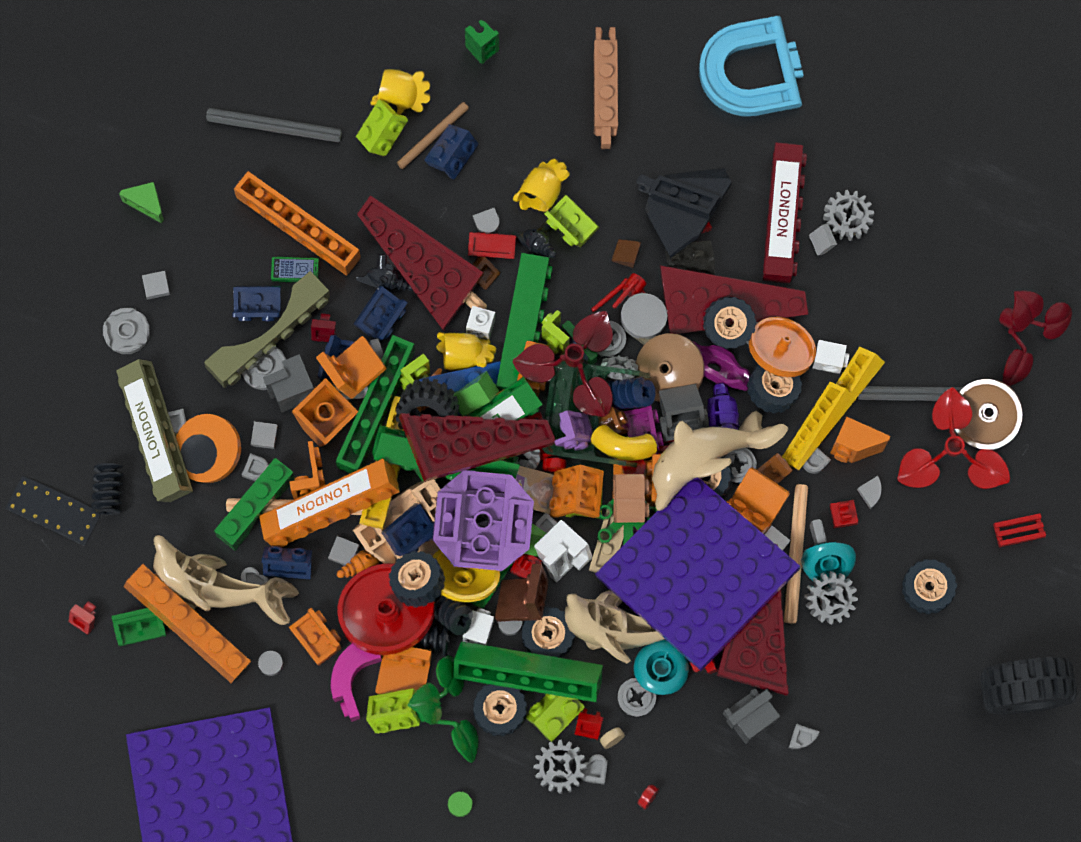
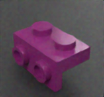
M650 405L645 408L624 411L628 419L626 424L629 430L627 432L628 437H637L643 434L652 435L657 445L656 454H660L659 446L664 445L661 432H656L655 424L659 423L657 409L652 410Z

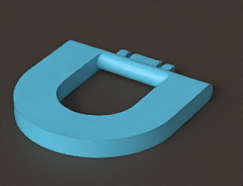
M774 16L730 25L718 31L707 42L700 59L699 76L704 92L716 106L738 116H757L802 106L796 78H802L803 71H795L801 69L798 51H790L796 49V43H787L781 17ZM776 44L785 83L745 90L729 82L724 72V63L732 53L743 49Z

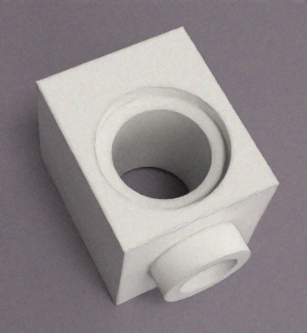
M472 306L466 326V333L477 335L479 339L489 340L495 323V312Z
M819 340L816 347L813 369L840 374L842 368L847 367L849 354L845 353L847 345Z
M479 608L477 611H473L471 627L467 633L463 634L464 642L487 646L494 623V616H490L491 612Z

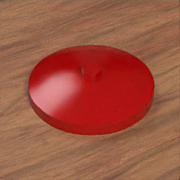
M379 564L359 572L346 584L339 598L338 619L343 633L354 646L370 654L392 655L408 650L426 635L433 622L435 613L434 602H430L426 606L409 607L398 600L389 584V573H391V567L394 564Z

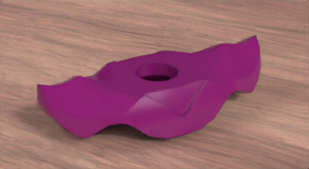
M692 341L702 354L704 377L716 384L723 383L731 388L748 391L747 383L750 373L748 369L741 367L730 351L717 345L701 346ZM711 363L717 364L720 367V371L717 372L708 367V365Z

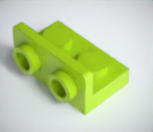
M424 354L401 369L402 378L400 381L403 390L406 389L408 384L411 383L413 385L415 380L429 377V360Z
M414 688L369 696L366 720L375 733H386L420 725V720L415 711L407 706L411 697L416 692Z

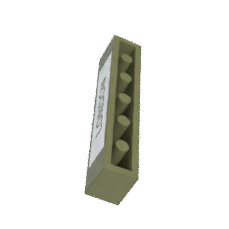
M138 359L116 370L119 378L118 383L125 397V405L132 419V428L136 432L139 450L143 454L146 472L150 476L153 486L152 491L157 501L172 502L193 492L152 361Z

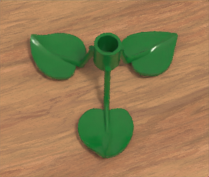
M447 655L439 660L436 667L437 679L444 688L443 692L439 694L437 688L431 683L423 684L413 694L407 706L415 711L420 723L427 722L430 725L443 724L453 726L454 729L451 736L456 749L468 762L473 763L478 750V735L474 726L468 720H462L460 723L440 720L442 710L439 699L447 695L448 692L454 697L458 696L462 692L464 680L454 678V658Z

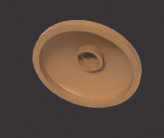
M662 334L650 339L642 347L636 360V365H638L636 378L642 377L653 382L656 392L655 401L660 402V390L696 384L697 389H699L703 381L704 360L702 354L691 340L682 335ZM665 364L669 368L667 373L662 371V367Z
M980 379L967 384L960 390L959 394L968 401L972 409V419L968 426L961 430L955 429L965 442L980 449H995L1006 445L1016 436L1022 424L1023 409L1020 399L1012 388L998 380ZM986 408H992L994 414L988 415Z

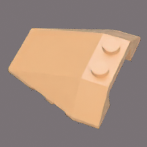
M423 480L391 499L383 529L359 523L353 529V532L365 550L383 564H395L396 560L403 556L394 554L381 532L415 503L422 506L430 521L434 523L437 492L440 490L435 480L427 482ZM431 539L428 542H424L418 548V552L423 551L433 556L439 550V547Z

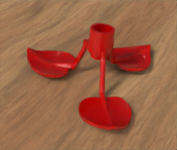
M953 387L939 397L932 412L933 422L938 429H950L951 437L945 442V450L933 459H931L930 453L924 449L909 451L901 461L897 477L898 482L905 486L913 488L927 487L933 484L940 475V470L934 464L946 454L950 456L963 454L973 463L968 469V477L976 487L990 489L1007 484L1010 481L1007 465L999 454L993 450L982 449L978 451L975 459H973L964 449L965 443L963 439L956 436L954 428L961 430L968 426L972 419V409L968 401Z

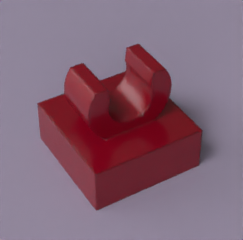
M321 313L320 320L312 319V341L329 342L330 336L336 335V322L330 321L331 314Z

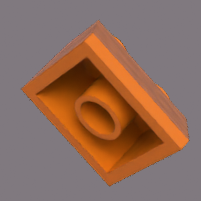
M325 378L292 410V413L302 429L319 447H322L358 411Z
M846 417L830 453L838 461L853 463L883 452L890 436Z

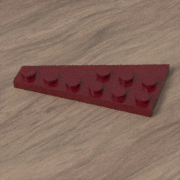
M370 195L357 215L444 331L484 273Z
M405 413L399 415L400 422L424 482L555 444V438L548 420L519 419L516 421L504 420V418L483 419V417L448 415L446 417H431V415L427 414L409 416V414Z

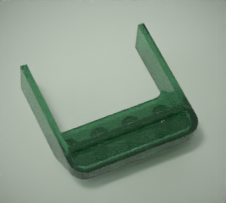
M562 361L557 366H553L555 373L554 377L550 380L545 420H548L555 440L566 436L560 427L561 419L559 414L567 410L580 412L573 402V393L578 386L584 385L579 369L568 366L565 361ZM582 363L587 382L594 377H600L606 381L607 376L611 373L650 378L651 373ZM588 415L594 432L599 427L600 417ZM591 442L588 443L587 448L575 451L574 448L565 449L555 444L542 448L545 453L550 455L637 468V463L598 457L595 452L596 447Z

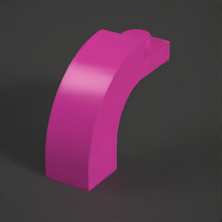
M353 644L347 647L339 656L331 677V691L334 702L344 699V702L340 703L344 717L349 716L351 722L360 719L352 694V683L355 676L363 668L382 661L380 655L362 651Z

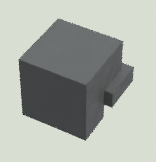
M300 354L282 361L284 369L263 377L270 399L276 398L281 413L295 408L314 390Z
M696 384L659 391L662 415L660 417V426L663 442L674 440V431L680 421L688 424L692 430L709 427L708 414L706 409H704Z
M753 689L750 694L723 712L731 729H735L745 744L763 733L780 718V715L770 703L773 697L768 690L759 694L756 689Z

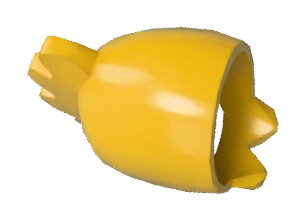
M385 69L379 94L372 97L371 105L375 106L380 99L387 103L395 104L397 106V114L399 115L409 108L421 112L423 111L422 103L430 101V95L425 93V91L429 90L430 83L423 80L424 72L422 71L411 75L400 70Z
M556 159L550 160L547 164L541 162L524 180L520 190L514 195L513 200L515 202L519 201L520 208L523 210L531 207L538 211H548L558 198L561 182L570 175L566 170L567 166L565 163H559ZM524 192L530 193L536 197L529 198L524 194Z
M439 332L437 334V338L441 342L437 344L436 348L439 352L443 353L444 369L458 371L472 368L476 365L486 367L487 362L494 360L496 347L490 345V340L479 339L477 335L467 333Z

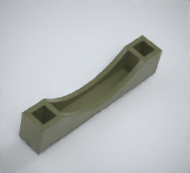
M309 271L293 285L286 310L269 331L248 343L221 347L204 362L206 369L224 388L228 385H234L241 378L240 374L246 369L248 371L253 369L258 364V359L262 355H268L276 348L275 344L281 339L286 340L294 332L293 329L299 323L301 325L305 324L311 318V313L317 308L319 310L322 309L329 302V290Z

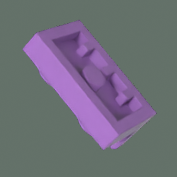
M568 410L560 413V427L566 436L555 440V445L565 449L574 448L575 451L587 448L593 434L588 415Z

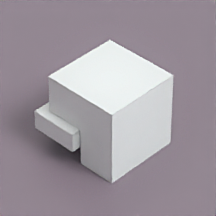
M562 520L534 545L539 559L545 564L549 576L556 583L573 565L580 571L593 558L588 543Z

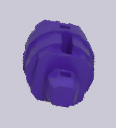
M715 384L713 388L714 397L707 400L709 427H725L738 430L739 413L736 400L729 396L728 388L725 384Z

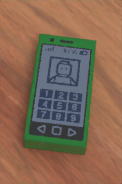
M272 257V282H298L309 271L318 278L319 258Z
M566 321L562 325L561 331L570 337L569 342L571 344H577L573 340L575 327L570 321ZM586 348L584 350V360L591 367L597 362L598 354Z

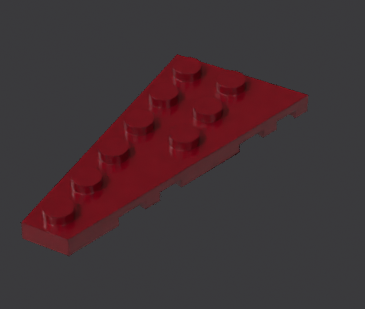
M660 266L669 334L704 330L703 316H705L706 309L709 308L713 301L715 302L721 297L730 296L745 301L750 305L751 310L754 311L756 322L769 317L787 318L808 314L805 291ZM728 318L725 324L726 326L734 325V321Z
M781 589L724 647L717 676L788 695Z

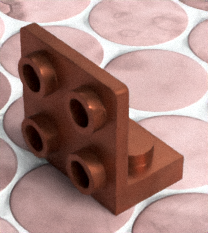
M532 564L531 574L527 575V579L502 580L495 615L496 621L542 620L549 583L542 564Z

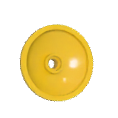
M440 549L433 555L445 576V586L441 591V595L459 602L479 601L491 595L498 586L500 571L455 567Z

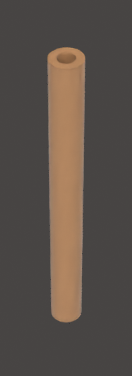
M462 102L397 162L398 166L404 169L438 138L449 124L452 125L469 109L468 106Z

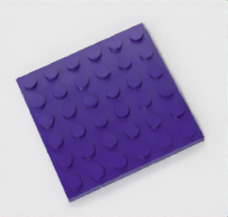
M695 478L681 488L664 510L657 511L595 573V576L702 671L800 570V565L701 479Z
M270 708L126 734L142 842H293Z

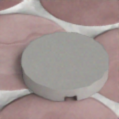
M647 293L635 294L623 304L621 324L632 337L651 339L659 335L665 328L667 310L663 302L655 295Z
M120 308L113 311L105 321L103 336L107 345L113 351L120 354H133L140 351L147 344L150 337V326L142 313L132 308Z
M276 347L270 354L262 355L258 359V364L249 371L246 369L242 376L246 383L253 388L267 390L263 377L284 369L282 361L286 360V357Z

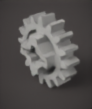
M846 190L844 196L837 192L836 200L830 197L829 205H825L824 211L827 213L824 214L823 220H829L826 224L833 228V235L836 233L840 234V240L844 238V235L848 236L849 241L852 240L853 235L859 239L862 236V232L867 234L868 226H872L873 220L871 217H873L874 211L869 210L872 204L871 202H864L865 195L861 198L857 197L858 191L850 195L849 191ZM849 209H851V217L848 219V222H846V214L849 212Z
M830 571L829 577L822 572L820 580L814 577L815 585L807 586L811 593L805 594V598L810 600L806 604L807 608L812 609L810 614L814 617L818 616L820 622L826 619L829 624H832L834 619L841 623V616L843 615L849 618L850 615L847 611L849 609L855 610L856 608L852 605V602L858 601V598L852 595L857 591L854 586H850L852 581L849 578L845 579V575L839 573L836 577V573ZM843 590H845V594H846V598H845V599H844L843 594H842ZM824 594H825V595H828V596H829V595H831V596L834 595L835 598L838 599V601L835 600V599H833V600H832V599H829V600H828V598H827L826 596H824ZM817 596H818L819 599H820V604H819L820 608L818 607V604H817Z
M562 740L558 741V746H554L552 742H549L550 748L547 750L542 747L541 750L544 754L542 756L536 755L535 757L540 761L539 764L534 765V769L540 770L535 776L537 779L543 778L541 782L543 787L549 784L550 792H553L555 788H557L559 794L563 793V788L572 792L571 785L574 784L579 787L580 784L577 780L579 778L585 779L586 777L581 773V770L587 769V765L581 764L586 758L584 755L578 756L580 752L579 747L572 750L571 742H568L566 746L563 745ZM558 751L568 752L563 756H555L553 754ZM546 760L550 762L547 774L545 773ZM553 760H555L557 763L559 762L560 764L564 763L565 770L568 774H566L564 771L562 772L561 770L555 772L557 770V767ZM574 760L576 761L575 774L571 772V765L574 763ZM558 778H566L568 780L563 783L553 782Z

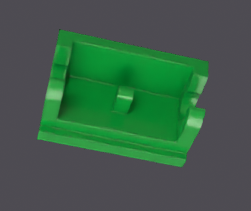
M479 20V24L484 28V31L477 33L469 25L465 29L466 48L483 64L499 51V33L496 30L493 31L485 21Z
M148 608L112 616L119 647L166 636L163 621Z

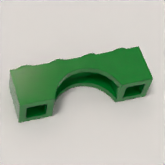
M274 458L214 530L216 536L236 551L251 533L252 527L262 512L271 502L282 496L290 486V481L295 480L294 472Z

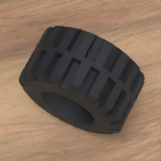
M423 378L422 382L417 379L413 382V385L411 383L408 384L401 394L396 409V421L399 422V429H403L399 415L405 413L409 414V416H421L423 413L417 409L420 406L430 407L438 413V415L431 417L457 416L459 405H457V396H454L455 392L452 388L448 390V385L444 382L439 384L437 379L429 381V378Z

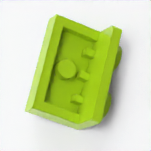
M379 99L356 137L369 152L386 156L408 119L406 116L396 114L386 101Z
M567 195L551 211L544 213L549 218L546 222L555 231L559 228L565 234L562 238L570 246L575 244L578 247H582L600 228Z
M557 310L554 314L549 313L543 319L541 330L542 340L546 345H550L549 348L553 351L554 355L558 353L561 356L565 355V349L569 345L570 337L559 329L561 325V312Z
M546 694L540 702L535 703L530 708L525 718L533 723L552 742L585 707L578 699Z

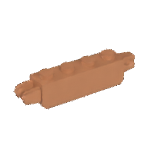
M596 27V40H594V134L601 136V149H610L611 136H616L618 130L617 40H615V27H610V40H601V27Z

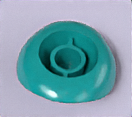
M836 542L810 547L805 550L801 558L802 568L812 581L814 577L820 580L822 572L829 577L830 571L835 572L836 577L839 573H842L846 579L852 572L856 562L854 549L850 545Z
M660 640L646 645L636 656L634 662L635 678L645 690L658 695L672 694L681 689L688 678V659L667 640Z

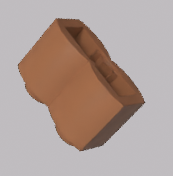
M644 474L613 475L614 523L645 522V517H649V504L645 503L644 499L645 494L649 492L648 479H644Z

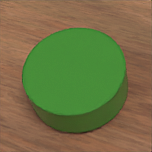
M464 792L452 794L448 800L449 811L456 817L468 815L472 809L470 796Z

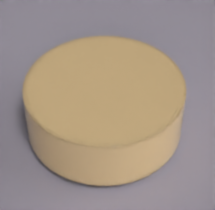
M616 727L603 735L600 742L605 749H608L621 741L625 734L620 728Z

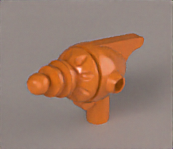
M363 550L354 555L350 563L343 566L342 570L337 571V577H353L364 569L378 565L380 561L368 551Z

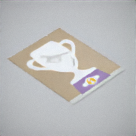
M519 466L516 481L534 501L533 510L550 514L549 502L553 494L552 478L554 475Z

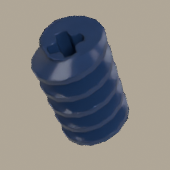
M640 377L636 379L607 381L612 392V406L617 409L647 407L653 404L655 400V386L650 380Z

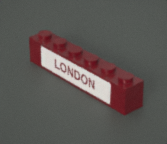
M775 143L762 281L790 283L792 276L797 274V262L793 261L794 254H798L799 241L795 240L796 232H800L801 219L797 218L798 210H802L803 197H799V189L804 188L805 175H801V167H805L807 156L806 153H803V145Z

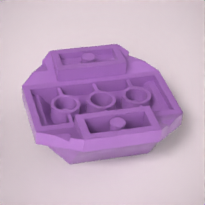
M461 471L437 492L433 541L455 567L503 571L530 548L534 501L512 475ZM484 513L488 517V524L485 527H479L476 524V517L479 514Z

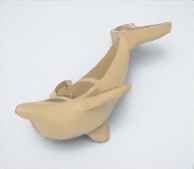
M757 411L752 412L746 417L739 430L725 427H706L692 430L688 424L680 421L674 431V442L666 448L654 466L652 480L657 492L656 509L658 511L664 510L681 488L691 480L718 473L731 464L730 458H719L741 448H768L777 443L786 434L788 427L784 424H778L762 428L761 421L763 415Z
M160 535L154 537L156 554L154 556L153 568L156 576L192 609L199 606L203 610L209 611L210 608L234 607L256 602L279 625H285L290 622V618L283 607L282 598H293L299 594L298 590L291 583L282 578L275 577L262 585H257L231 578L216 571V569L227 565L225 560L208 554L187 556L171 545L164 537Z
M611 590L601 593L595 600L583 599L576 594L567 595L568 605L565 608V620L568 628L574 635L584 640L591 650L603 647L615 658L627 664L631 660L622 649L637 648L664 640L641 617L618 608L622 600Z

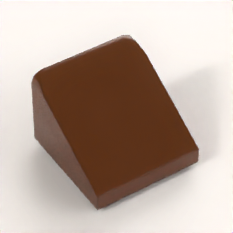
M618 239L612 262L634 268L641 242Z
M479 256L472 263L473 266L484 273L478 282V285L484 290L501 273L486 257Z

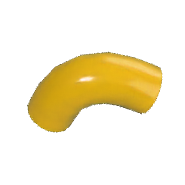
M602 425L591 436V443L608 456L620 460L635 461L652 457L657 452L656 441L650 434L625 437L617 434L610 427Z

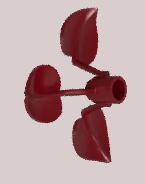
M1032 291L1014 292V308L1004 309L999 321L1002 325L1009 328L1008 333L1014 337L1021 350H1014L1008 357L1002 379L1003 383L1011 386L1022 381L1030 373L1033 365L1032 354L1026 352L1027 348L1016 332H1022L1029 324L1045 327L1043 336L1048 339H1055L1061 336L1068 328L1072 317V309L1067 303L1057 302L1053 304L1045 315V322H1038L1034 318L1039 316L1043 310L1044 301L1042 296Z
M606 311L597 312L582 319L573 331V340L577 344L568 345L565 349V355H561L557 361H554V353L548 346L535 344L526 348L513 359L514 367L524 378L535 383H544L551 380L555 373L553 366L559 365L562 361H565L570 367H577L584 385L578 386L573 393V402L576 408L587 415L607 416L612 406L610 386L600 377H594L587 382L582 363L586 348L592 352H601L610 346L613 333L608 313Z

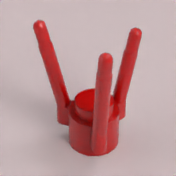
M632 273L628 279L625 278L620 285L600 300L591 310L595 312L622 289L623 293L613 304V308H617L626 296L632 297L635 294L645 293L643 290L647 285L645 280L639 275Z

